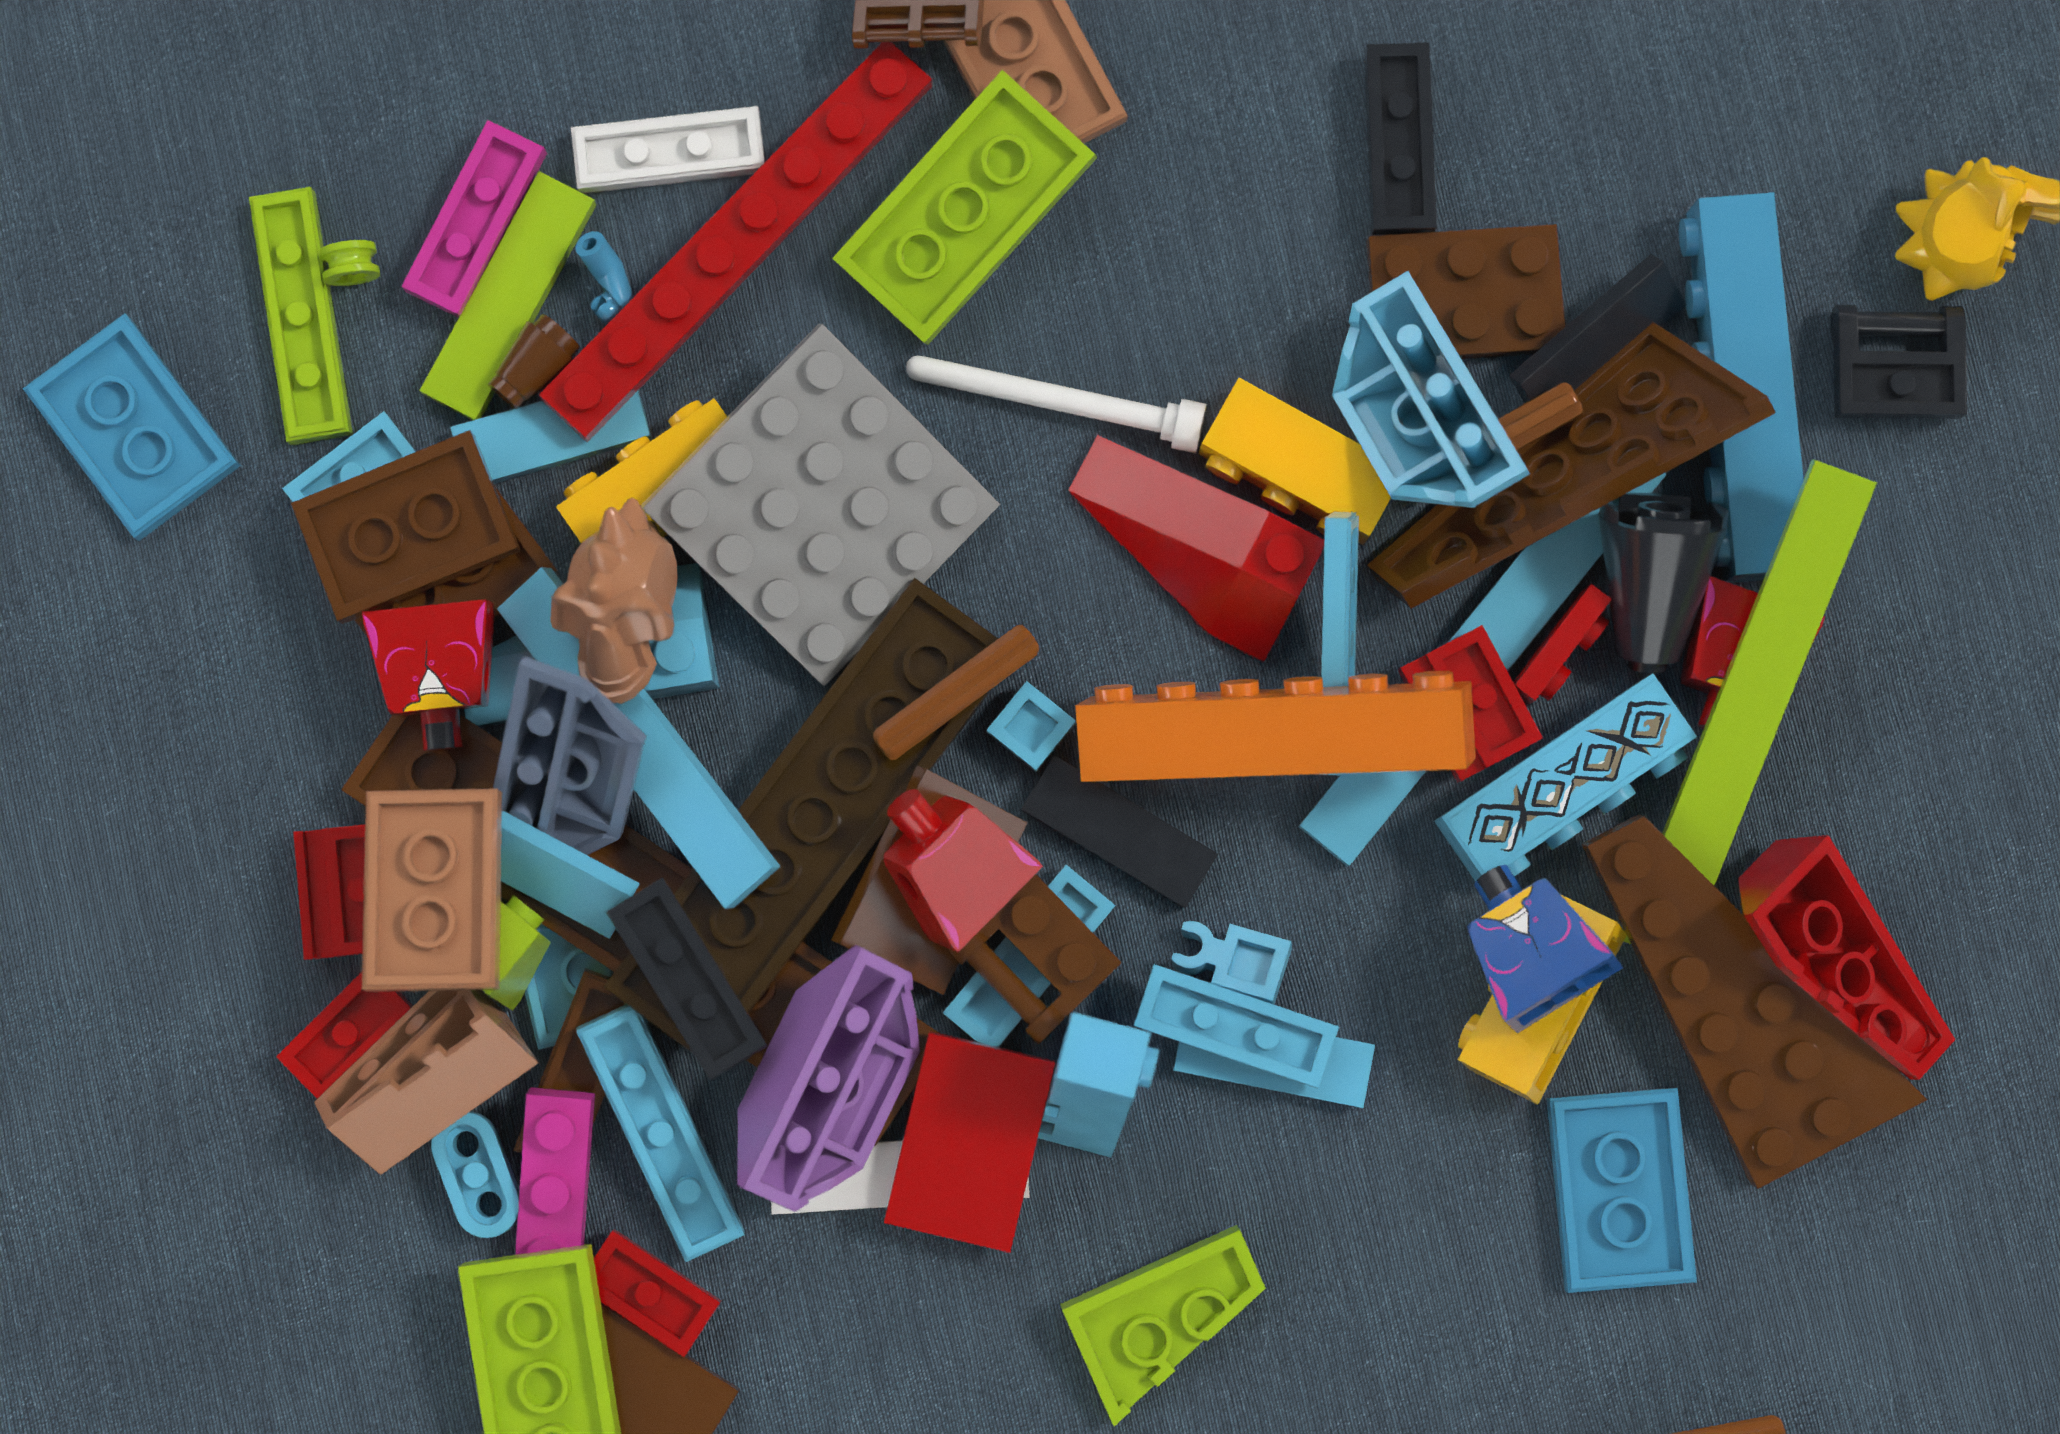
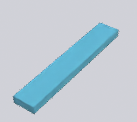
M541 567L503 602L497 610L535 660L579 676L577 661L579 639L568 632L557 631L552 627L550 621L551 597L555 590L563 585V583L552 568ZM643 688L633 699L623 704L613 703L646 735L634 790L725 909L734 908L781 866Z

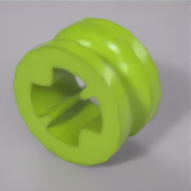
M348 240L326 245L319 250L321 261L327 262L329 268L323 272L325 284L332 286L358 285L380 277L379 266L371 261V258L377 254L375 242Z

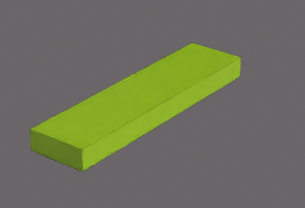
M540 171L537 173L419 390L424 396L472 421L482 418L495 394L488 383L495 376L497 369L527 321L534 322L597 206L593 198Z
M305 187L249 197L286 442L290 445H297L353 435L330 285L325 284L323 272L327 270V264L321 261L319 252L324 245L315 191L312 187Z

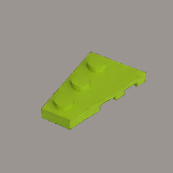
M1235 1225L1060 1304L1111 1422L1115 1426L1131 1412L1130 1407L1154 1385L1158 1387L1175 1372L1174 1367L1204 1340L1209 1341L1266 1288L1239 1227Z

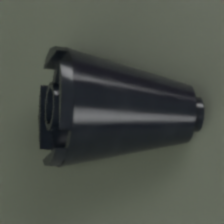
M1626 493L1619 497V506H1614L1612 502H1609L1600 507L1598 515L1608 593L1612 599L1610 601L1616 654L1628 660V668L1643 673H1663L1667 669V664L1677 663L1681 660L1728 529L1729 510L1721 505L1709 502L1707 514L1690 509L1692 497L1661 493Z

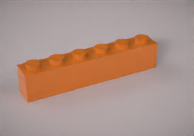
M1430 671L1413 674V683L1388 684L1386 674H1362L1348 677V686L1323 687V678L1317 676L1283 680L1284 689L1259 690V680L1223 681L1220 682V691L1196 692L1195 682L1163 683L1157 685V694L1133 695V685L1130 684L1098 686L1094 688L1095 696H1091L1075 705L1081 782L1467 769L1476 759L1471 681L1453 682V672Z

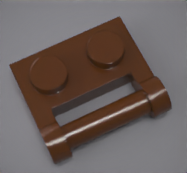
M1036 874L958 953L950 949L948 950L961 965L967 961L1029 1025L1025 1031L1037 1044L1050 1034L1122 963ZM998 929L1061 993L1049 1007L985 943Z

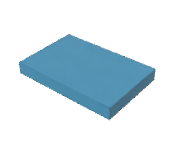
M126 314L120 316L22 388L133 538L138 541L142 540L241 466L133 320Z
M1678 1088L1546 1098L1565 1292L1573 1293L1697 1282Z

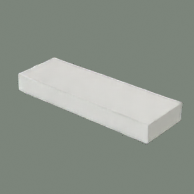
M758 106L571 127L577 189L583 194L754 174L765 163Z

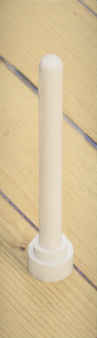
M913 356L906 364L908 376L916 381L1161 433L1160 439L1172 442L1171 448L1191 453H1196L1207 407L1205 403L1182 399L1180 405L1168 402L1167 408L925 356Z

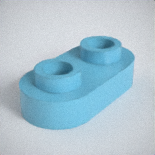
M469 1112L433 1137L431 1149L460 1225L474 1236L492 1238L506 1233L517 1223L520 1189L496 1127L487 1117L476 1112ZM465 1131L473 1133L478 1139V1149L472 1156L461 1154L457 1148L458 1137ZM486 1192H493L501 1199V1210L496 1216H488L480 1208V1199Z

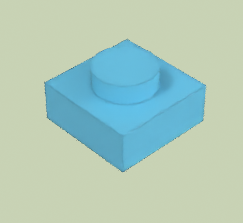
M1026 681L988 727L986 732L1032 770L1037 772L1076 724V720Z

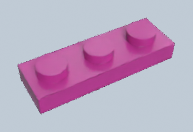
M487 120L401 286L405 292L458 318L460 317L547 155L543 146Z
M530 1087L526 1094L515 1255L584 1245L595 1093Z

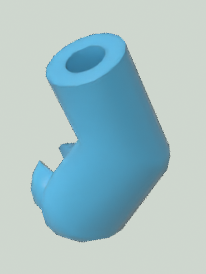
M592 231L586 233L577 241L575 251L604 291L591 301L590 308L606 326L634 296L622 261L600 232Z

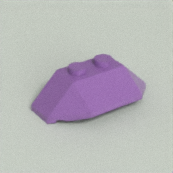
M854 945L795 991L738 1107V1186L796 1212L809 1204V1199L831 1190L863 1169L920 1052L916 1011L911 995V990H913L912 973L862 947Z

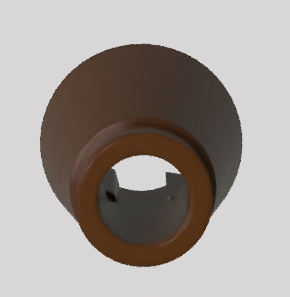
M542 314L534 323L529 321L525 323L488 385L507 404L517 409L524 401H527L552 382L572 361V357L580 349V346L560 325L545 314Z

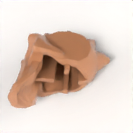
M634 498L628 499L619 512L614 507L606 509L599 530L582 541L573 555L567 582L557 588L551 597L550 621L552 627L559 632H568L579 639V653L577 656L579 676L588 679L612 703L620 704L633 699L645 688L655 670L657 662L651 652L649 640L664 641L669 639L673 635L675 626L672 605L676 594L678 576L672 545L660 536L655 522L648 521L642 507Z

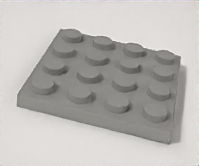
M818 324L643 502L641 507L669 537L821 685L825 686L862 648L912 580L916 578L924 584L1000 504L823 324Z

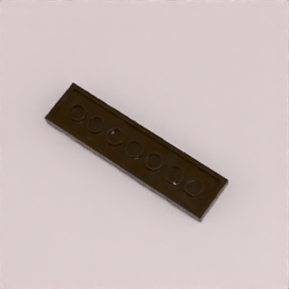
M916 578L912 580L738 809V812L781 867L734 908L725 909L695 869L691 871L674 894L748 1015L883 836L891 820L887 815V810L891 803L904 793L916 767L920 766L930 771L934 768L991 691L989 690L896 760H890L878 748L873 738L875 729L999 639ZM630 952L605 984L604 988L693 1054Z

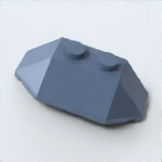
M523 656L518 666L493 789H498L502 792V810L585 855H589L619 840L624 831L646 735L588 679Z

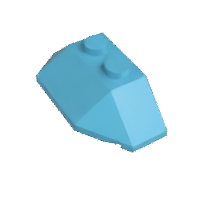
M1406 271L1352 304L1348 321L1350 327L1342 349L1332 397L1392 500L1473 508L1530 475L1527 467L1409 271Z

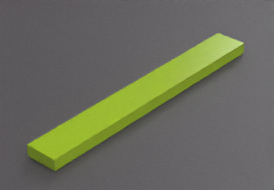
M1815 459L1811 460L1662 832L1713 885L1716 883L1877 485V482ZM1626 936L1624 942L1631 944Z

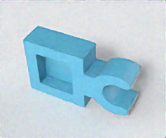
M1195 921L1183 922L1181 928L1182 935L1188 939L1199 941L1202 944V949L1197 955L1191 957L1180 953H1173L1171 961L1177 971L1187 975L1200 974L1206 970L1214 971L1212 984L1273 1005L1275 1004L1291 954V941L1233 924L1229 925L1225 940L1214 938L1212 932L1202 923Z

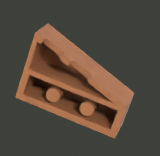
M481 990L428 991L314 1104L326 1128L381 1175L538 1064V1061L507 1014Z

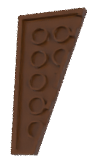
M1653 322L1574 390L1582 404L1583 413L1581 416L1517 451L1530 475L1473 508L1437 504L1367 566L1381 585L1412 609L1772 416L1776 412L1767 395Z
M1636 815L1582 843L1597 877L1752 1186L1759 1189L1927 1100L1895 1066L1775 966L1744 915L1645 816Z

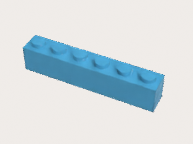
M1774 192L1698 198L1686 213L1687 218L1681 219L1679 223L1681 254L1683 257H1691L1693 280L1686 282L1685 303L1688 317L1697 318L1699 342H1694L1692 347L1767 395L1776 412L1772 416L1710 448L1711 467L1705 468L1703 477L1705 499L1708 505L1709 502H1712L1729 510L1728 529L1714 567H1722L1723 581L1729 583L1764 580L1804 480Z

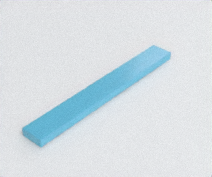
M1666 473L1628 493H1652L1666 476ZM1619 498L1611 501L1614 506H1619ZM1600 508L1524 548L1448 642L1483 625L1508 671L1602 555L1603 546L1598 515ZM1427 770L1343 773L1342 776L1335 780L1298 827L1348 867Z

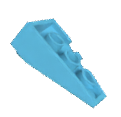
M697 563L677 566L676 594L672 605L675 624L673 635L664 641L649 640L651 652L657 662L650 681L644 688L651 699L719 688L701 569ZM517 635L492 648L488 706L464 709L465 718L478 727L507 723L519 663L523 656L534 659Z

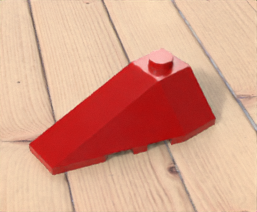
M1099 435L1095 438L1068 490V493L1119 545L1123 546L1151 574V577L1164 591L1167 590L1192 616V619L1206 634L1264 663L1324 549V539L1274 513Z
M1829 835L1775 840L1738 878L1743 915L1775 966L1910 1080H1920L1956 1039Z

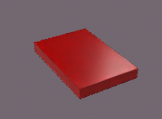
M929 1031L884 1223L1010 1253L1055 1061Z

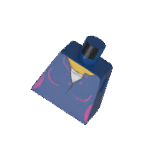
M1500 865L1483 874L1474 883L1476 890L1489 911L1467 926L1468 933L1500 1014L1515 1032H1521L1623 969V966L1607 945L1546 878L1538 880L1522 890L1507 865Z

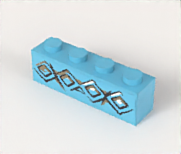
M1652 673L1434 820V822L1475 882L1483 874L1500 865H1507L1512 874L1516 876L1531 865L1524 854L1544 841L1553 850L1583 830L1577 818L1598 805L1603 814H1606L1636 793L1630 782L1649 769L1657 779L1688 758L1682 747L1697 736Z

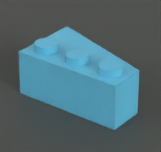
M1074 1012L1070 1013L1038 1138L1111 1158L1134 1100L1137 1085L1150 1088L1159 1049L1148 1047L1151 1033Z

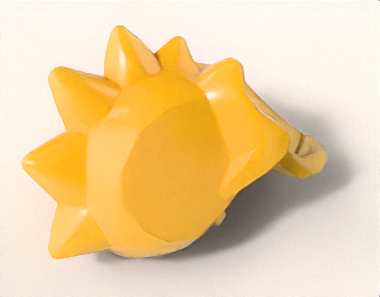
M1987 157L1980 158L1976 163L1971 160L1966 161L1955 176L1943 171L1927 169L1924 174L1927 198L1904 201L1896 205V213L1914 234L1896 251L1895 258L1900 262L1923 271L1925 298L1928 300L1938 299L1960 289L1977 290L1997 283L2006 273V270L2003 268L2005 261L2009 263L2014 262L2016 253L2012 252L2016 245V242L2013 241L2016 233L2023 235L2029 219L2040 220L2053 225L2060 223V180L2034 175L2013 165H2010L2008 168L1992 165Z

